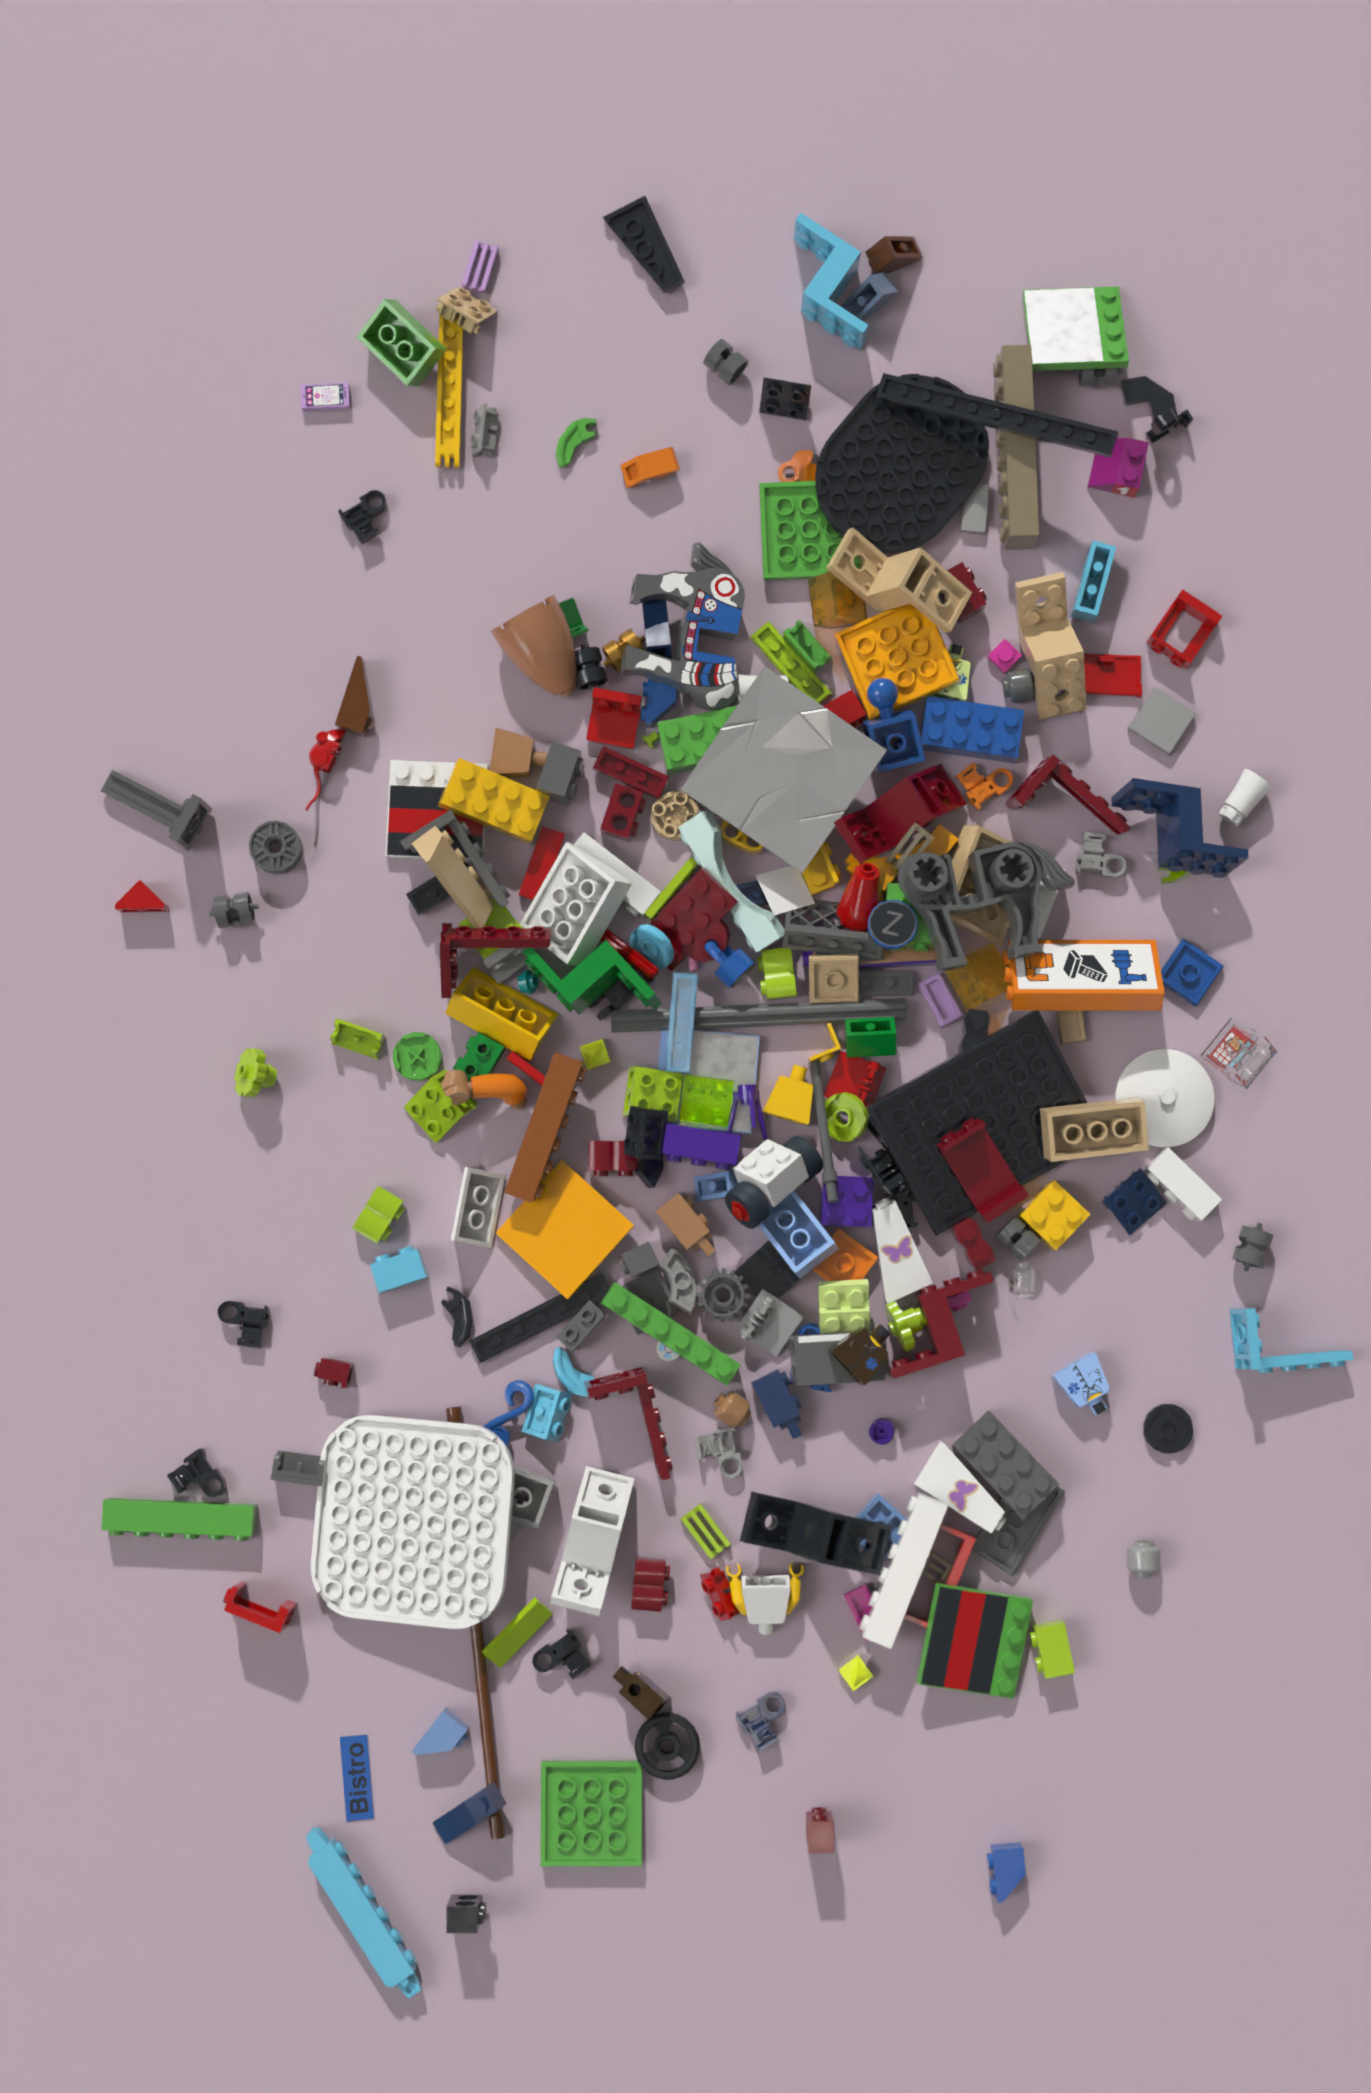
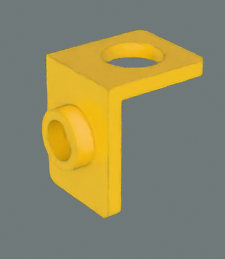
M831 1023L826 1024V1028L834 1048L809 1057V1063L818 1059L821 1063L834 1058L833 1053L841 1050Z

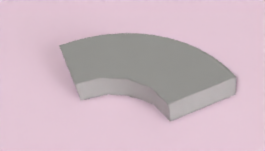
M672 1246L662 1261L659 1270L666 1275L670 1283L671 1294L668 1303L690 1315L696 1302L697 1284H695L689 1262Z

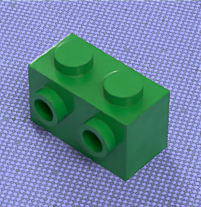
M894 1017L845 1019L847 1058L896 1055Z
M478 1032L476 1037L473 1035L470 1037L465 1047L468 1049L464 1058H458L453 1070L464 1071L467 1074L468 1082H470V1077L492 1074L506 1049Z

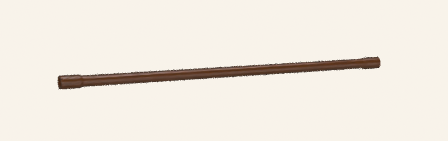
M461 1406L446 1408L447 1422L463 1423ZM481 1621L470 1626L485 1779L486 1786L494 1782L499 1790L486 1657L482 1653L485 1646ZM500 1808L488 1817L490 1839L505 1837L504 1817Z

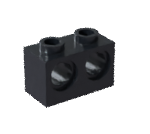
M482 1894L451 1895L446 1906V1933L478 1932L480 1925L484 1924V1918H486V1902H482Z

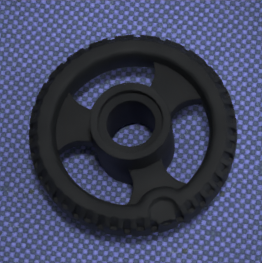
M659 1713L653 1718L647 1719L638 1730L635 1739V1754L639 1764L648 1774L662 1780H672L687 1774L695 1765L700 1752V1740L695 1727L685 1717L676 1713ZM672 1723H676L686 1730L691 1740L690 1745H680L678 1736L670 1731ZM654 1726L659 1731V1735L655 1740V1750L650 1753H644L643 1743L645 1736ZM665 1740L673 1742L675 1747L672 1751L665 1752L661 1749L660 1744ZM677 1756L681 1757L685 1762L682 1766L673 1770L657 1768L660 1760L671 1761Z

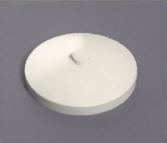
M1157 1049L1136 1057L1124 1068L1115 1087L1114 1100L1137 1097L1145 1101L1148 1145L1153 1147H1175L1191 1141L1207 1126L1214 1109V1089L1207 1072L1194 1058L1177 1050Z

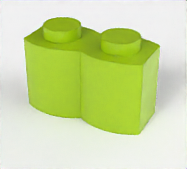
M791 949L761 950V957H757L758 971H763L764 981H760L761 995H766L767 1001L796 998L797 992Z
M377 1186L352 1229L377 1244L381 1240L386 1242L393 1230L390 1228L391 1223L394 1219L399 1220L406 1209L403 1207L405 1201L381 1186Z

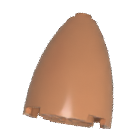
M553 594L544 599L545 605L543 601L504 622L502 624L504 629L499 626L491 630V633L508 658L523 674L544 690L555 696L561 694L563 698L575 691L573 686L576 685L577 665L575 662V647L564 612Z

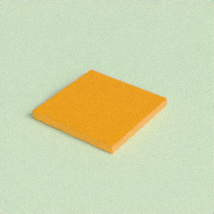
M912 604L885 610L835 633L869 720L880 717L879 709L873 707L867 698L868 686L875 679L888 678L896 684L898 698L893 705L894 711L961 682L939 628Z
M561 1160L550 1172L549 1176H546L542 1181L545 1189L541 1198H536V1201L533 1203L524 1201L496 1231V1234L569 1300L635 1226Z

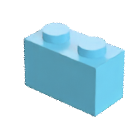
M409 1246L398 1250L399 1255L390 1257L389 1254H385L375 1258V1263L370 1264L379 1293L429 1277L420 1249L413 1250V1247Z

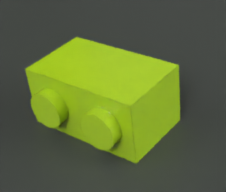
M1060 1619L1032 1625L1033 1632L1029 1633L1032 1648L1036 1647L1038 1657L1034 1658L1037 1672H1042V1676L1045 1679L1075 1673L1065 1622Z

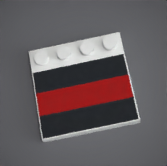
M390 761L386 858L422 859L418 852L414 853L412 850L407 852L400 841L448 812V810L439 807L438 804L455 763ZM473 763L488 770V764ZM453 813L459 824L464 821L471 834L467 837L471 843L477 842L484 853L485 826ZM447 827L446 831L454 841L451 847L454 851L458 848L467 859L466 861H471L451 828Z

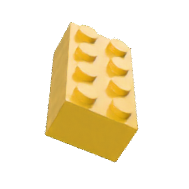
M458 758L438 806L529 844L534 837L550 796Z

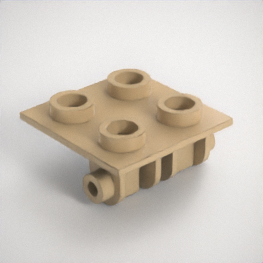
M456 287L437 298L439 303L436 311L439 312V315L449 321L451 320L452 323H455L458 319L457 326H462L464 330L471 334H478L482 328L479 323L497 313V310L492 308L487 301L474 298L469 291L463 288Z

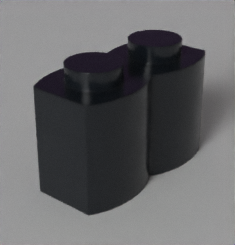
M970 1008L966 1012L962 1021L964 1036L959 1044V1052L985 1038L984 1035L990 1023L988 1011Z

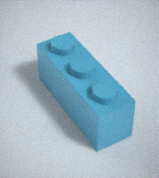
M1092 541L1088 548L1070 617L1094 623L1099 613L1116 546Z

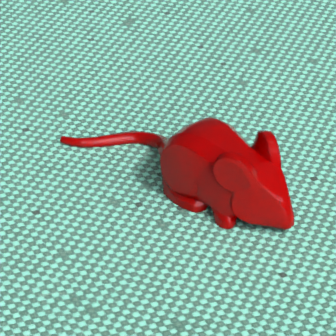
M334 729L327 732L321 731L316 735L318 742L312 747L309 753V760L316 777L317 790L313 799L306 806V811L317 800L321 792L319 771L330 773L337 760L335 755L340 754L342 750L340 742L346 733L343 729Z

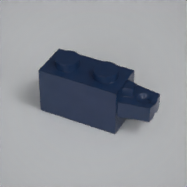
M775 1369L751 1381L773 1428L780 1426L781 1430L788 1428L793 1439L801 1436L802 1434L797 1422L801 1421V1414L798 1409L802 1408V1405L796 1394L791 1396L787 1388L791 1383L785 1371L780 1373L778 1369Z

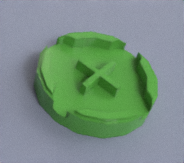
M412 1032L404 1035L398 1041L393 1050V1062L396 1070L403 1077L411 1081H423L431 1078L438 1071L442 1063V1052L439 1044L433 1037L422 1032Z

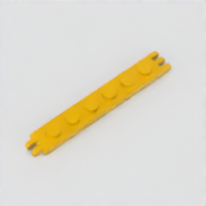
M440 315L438 340L447 350L438 361L435 467H441V458H445V468H450L451 458H454V467L460 468L464 329L462 326H457L458 319L455 323H452L451 320L449 321Z

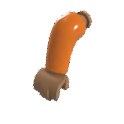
M450 1070L445 1072L444 1080L441 1082L442 1090L446 1096L451 1097L453 1106L466 1102L471 1098L470 1094H472L473 1099H502L503 1102L509 1104L515 1110L522 1109L527 1103L525 1084L512 1074H485L470 1077V1082H468L467 1074L464 1071Z

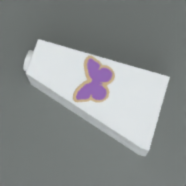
M885 1198L875 1203L876 1207L872 1208L883 1294L888 1304L931 1285L933 1282L895 1199L889 1200V1198Z
M940 1441L914 1484L991 1534L994 1529L999 1532L1006 1520L1003 1517L1004 1510L952 1451Z

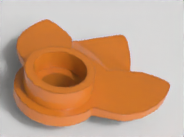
M810 450L798 451L793 455L791 461L784 462L778 469L780 482L815 481L816 464L811 463L813 452ZM787 469H792L794 471L793 478H787L785 476V471Z

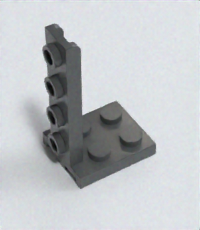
M114 770L110 772L100 790L102 793L169 827V833H171L169 838L187 851H190V844L195 835H199L203 827L201 824L207 813L212 811V808L202 798L192 794L190 799L187 798L181 806Z
M451 810L400 841L407 852L412 850L415 853L417 851L411 843L431 828L436 826L442 833L446 831L447 827H450L497 903L501 907L509 904L507 898L511 897L504 884L498 886L494 879L498 876L490 863L484 864L481 857L485 854L477 842L471 843L467 837L471 834L464 821L459 824Z

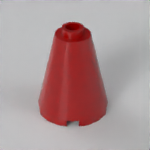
M862 863L856 866L837 905L836 915L840 918V923L850 930L865 932L866 928H868V918L872 909L879 903L884 902L880 871L875 865Z

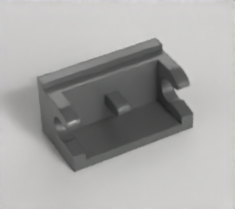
M277 1451V1454L274 1456L270 1480L322 1486L325 1461L320 1460L321 1456Z

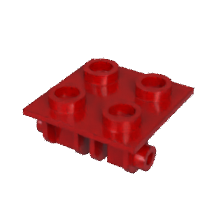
M840 1050L824 1097L830 1098L835 1094L847 1092L856 1095L867 1106L874 1102L886 1067L881 1066L877 1062H870L859 1057L847 1058L846 1052Z

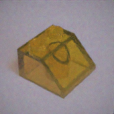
M830 571L808 579L814 627L827 629L850 627L867 619L865 601Z

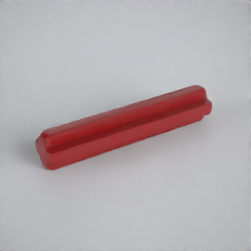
M608 928L605 930L600 939L602 943L607 940L625 961L648 979L653 980L658 975L659 968L611 930Z

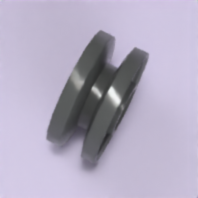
M277 820L265 822L255 829L249 841V851L252 859L258 867L267 873L274 875L285 874L294 869L300 862L303 852L302 841L296 831L287 823ZM279 842L282 844L279 852H270V847L273 843Z

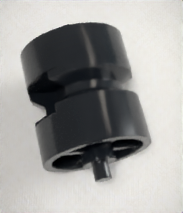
M585 644L580 646V650L575 651V662L578 671L576 685L579 690L591 689L593 692L594 687L606 684L608 679L604 667L599 666V663L602 661L600 648H586Z

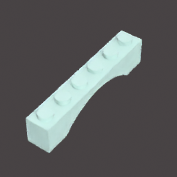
M702 811L678 827L681 832V839L694 852L693 857L697 864L704 867L738 901L731 910L732 918L735 925L742 929L746 935L745 939L749 947L757 953L782 938L785 929L773 912L762 909L752 903L733 883L723 859L722 829L711 811Z

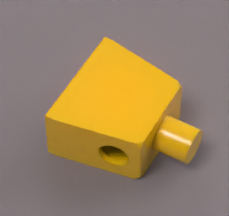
M793 1065L790 1078L779 1076L764 1107V1114L808 1126L813 1085L804 1082L807 1068Z

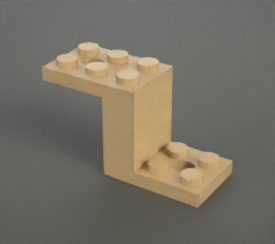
M854 528L847 530L826 567L877 612L912 604L944 633L952 631L972 594L966 586L922 548L887 557ZM855 557L860 560L859 569L854 565ZM939 592H942L944 595V604L939 601Z
M1063 572L1016 582L1015 593L1019 643L1034 674L1036 710L1039 720L1086 710L1084 651L1067 617L1066 580ZM1040 597H1047L1043 603H1036ZM1066 690L1064 694L1056 696L1058 691Z

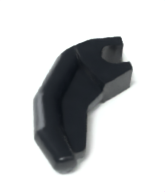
M447 1286L446 1291L453 1294V1300L448 1302L442 1299L441 1304L454 1320L452 1334L454 1345L461 1347L469 1338L473 1325L471 1304L469 1299L459 1290Z

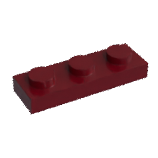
M604 746L593 766V770L656 799L660 798L669 780V776Z

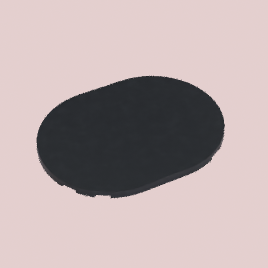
M920 374L899 376L965 393L954 384L939 377ZM879 383L864 395L826 441L816 465L815 492L823 516L833 530L842 538L848 529L854 528L883 554H897L911 551L929 542L944 528L981 481L987 467L989 437L985 426L879 400L876 397Z

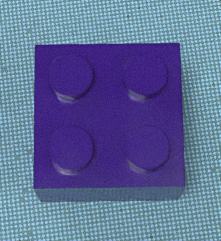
M837 1176L836 1190L838 1202L828 1203L826 1185L823 1184L822 1179L820 1220L822 1226L872 1227V1177Z

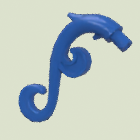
M523 1380L510 1382L505 1389V1400L509 1406H515L513 1401L514 1394L518 1391L522 1392L525 1395L522 1406L490 1420L483 1426L495 1433L505 1443L507 1448L510 1444L511 1436L502 1425L525 1412L534 1400L532 1387Z

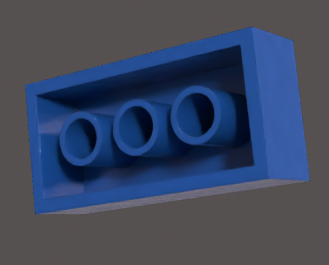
M927 696L920 734L922 748L924 751L1014 764L1019 753L1024 710Z

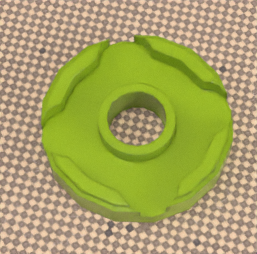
M847 1092L838 1093L828 1098L825 1106L829 1136L834 1140L844 1142L853 1141L862 1136L867 1128L869 1119L862 1100L856 1095ZM842 1111L848 1115L849 1120L847 1124L843 1123L840 1119Z

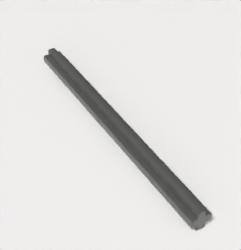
M905 998L838 1003L804 1002L695 1007L694 1029L845 1023V1019L894 1017L895 1021L907 1019V1006ZM670 1008L611 1011V1032L669 1030Z

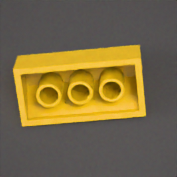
M475 967L470 970L453 992L445 1014L529 1061H531L541 1047L558 1016L556 1012L503 983L498 984L493 977Z

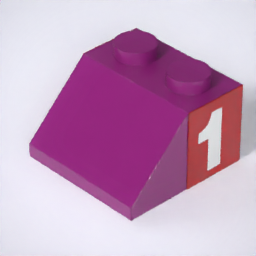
M1127 437L1117 438L1111 458L1094 454L1087 487L1134 498L1140 487L1149 442Z

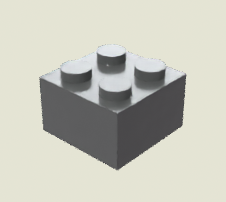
M552 741L537 790L550 796L549 800L560 804L568 805L569 799L574 800L577 791L575 781L577 777L581 778L585 767L581 751Z

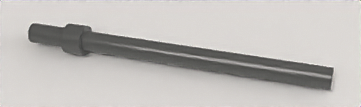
M812 1061L810 1062L824 1168L822 1179L823 1184L826 1185L828 1203L838 1202L836 1190L838 1178L837 1172L834 1171L820 1062Z

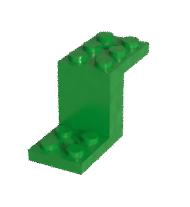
M607 940L562 980L533 948H525L522 951L527 957L524 962L538 978L543 975L540 978L541 981L554 995L557 992L559 993L556 997L569 1012L575 1010L580 1015L619 979L629 990L634 987L633 993L646 1008L650 1005L656 1010L662 1005L655 992Z

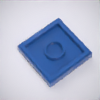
M1183 938L1161 969L1163 985L1196 1007L1224 966Z

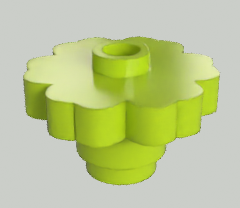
M246 1048L241 1054L240 1062L236 1065L234 1080L237 1081L235 1090L239 1096L255 1097L261 1088L272 1087L276 1082L277 1070L271 1064L265 1063L266 1055L261 1049Z
M893 1301L886 1304L885 1312L892 1336L896 1337L905 1352L914 1349L915 1341L913 1334L922 1331V1328L927 1326L921 1309L919 1307L916 1309L910 1308L902 1312L897 1302Z

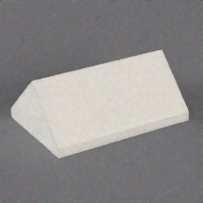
M465 1167L451 1241L492 1248L505 1175Z

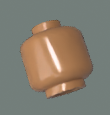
M729 1391L726 1394L721 1393L714 1401L713 1405L716 1406L714 1411L715 1417L730 1428L742 1427L751 1415L749 1401L735 1391Z

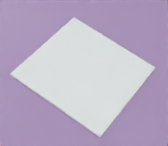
M792 866L756 875L774 915L815 904L801 872Z

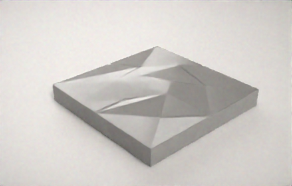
M764 666L685 781L681 790L803 873L835 827L834 822L842 817L887 750Z

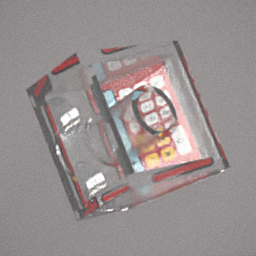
M1230 1018L1200 1056L1229 1080L1248 1089L1277 1053V1050L1266 1036Z

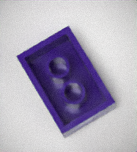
M667 1124L662 1154L667 1156V1161L682 1163V1159L692 1160L691 1165L706 1167V1163L716 1164V1169L730 1171L731 1167L737 1165L741 1135Z

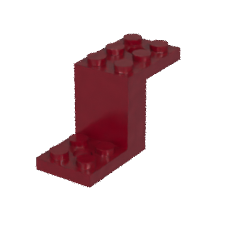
M940 763L905 777L867 807L839 818L834 824L838 829L839 835L850 847L853 857L862 864L894 850L915 822L924 829L936 819L961 809L967 803ZM915 830L914 833L911 835L910 838H912V837H913L914 835H916L918 832Z
M983 1269L966 1273V1279L960 1280V1277H954L943 1281L944 1286L937 1288L935 1284L919 1289L921 1294L915 1295L925 1317L927 1323L925 1327L934 1352L932 1353L931 1350L927 1349L915 1353L916 1358L908 1360L903 1357L891 1361L892 1366L888 1367V1373L891 1378L895 1379L965 1356L946 1297L994 1282L991 1272L984 1273Z

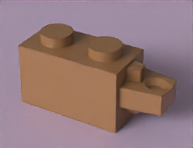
M678 1192L656 1210V1213L686 1250L693 1247L696 1251L701 1247L709 1257L716 1251L708 1241L713 1237L707 1228L710 1223L702 1213L698 1216L692 1210L695 1204L686 1194L681 1196Z

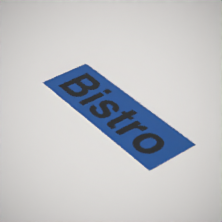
M367 1734L340 1737L346 1821L374 1819Z

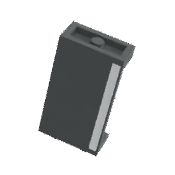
M852 1332L789 1335L792 1385L807 1386L856 1382L828 1351L831 1346ZM887 1340L881 1344L885 1349L887 1348ZM887 1360L881 1363L869 1381H885V1375H888Z

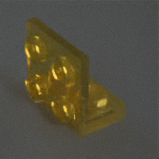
M994 943L965 956L967 965L964 967L945 971L967 1011L970 1008L975 1009L987 1000L1005 992L1007 985H1009V982L1004 981V969L1007 966L1003 964L1002 957Z

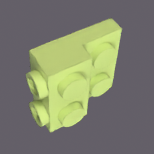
M868 1279L818 1281L820 1334L853 1332L859 1327H865L870 1331Z

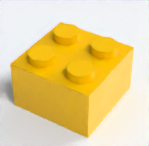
M1055 1180L1050 1181L1018 1214L1026 1223V1226L1029 1229H1033L1052 1251L1057 1250L1091 1215Z

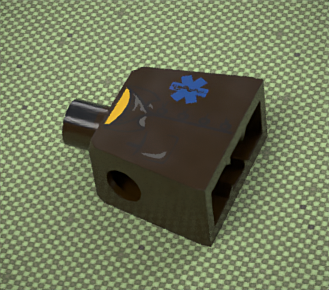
M881 1324L871 1333L865 1327H859L831 1346L828 1351L859 1385L865 1386L888 1355V1351L881 1344L890 1336V1333Z
M621 1666L612 1677L623 1686L619 1694L647 1719L657 1715L671 1698L640 1671L631 1674L626 1668ZM635 1684L640 1686L639 1694L634 1690Z

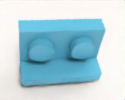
M535 1383L533 1390L534 1400L528 1408L521 1432L558 1442L559 1437L564 1431V1420L566 1413L571 1407L572 1394Z

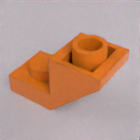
M673 447L636 456L620 465L627 488H634L650 479H663L680 470Z

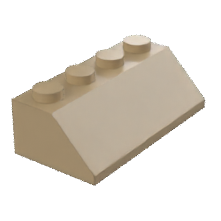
M434 826L411 844L474 928H482L494 907V904L489 899L492 893L484 883L478 884L476 880L480 877L472 866L468 868L463 862L467 859L458 848L454 851L451 847L454 841L446 831L441 833Z

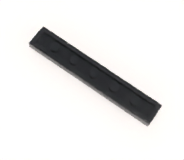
M601 1273L585 1281L569 1300L560 1294L469 1340L481 1363L576 1315L589 1300L596 1305L603 1300L610 1288Z

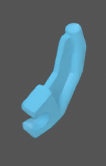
M562 1347L555 1348L552 1362L557 1378L571 1394L588 1396L584 1382L594 1380L595 1378L573 1368L567 1351L563 1350Z

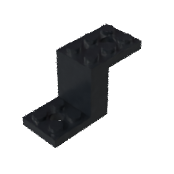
M751 1491L740 1541L786 1551L821 1564L880 1575L891 1525L844 1515L808 1503ZM771 1515L772 1523L766 1528L765 1520ZM865 1539L866 1547L863 1551H860V1543Z

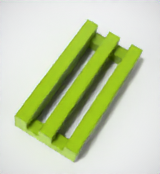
M701 1503L681 1518L710 1559L731 1544ZM698 1511L702 1513L723 1543L721 1545L716 1542L696 1515ZM690 1517L694 1519L715 1549L713 1551L709 1549L688 1520Z

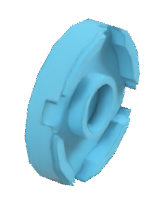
M645 924L640 925L631 933L630 946L657 966L659 970L666 968L673 961V946L667 936L658 928Z

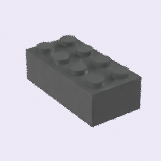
M989 1410L952 1444L1021 1519H1024L1059 1485Z

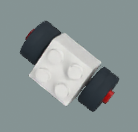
M801 1136L792 1137L782 1146L767 1139L733 1168L738 1184L725 1195V1203L728 1210L743 1226L750 1229L756 1228L770 1215L769 1205L775 1207L800 1184L810 1181L821 1172L823 1160L819 1152L808 1140Z

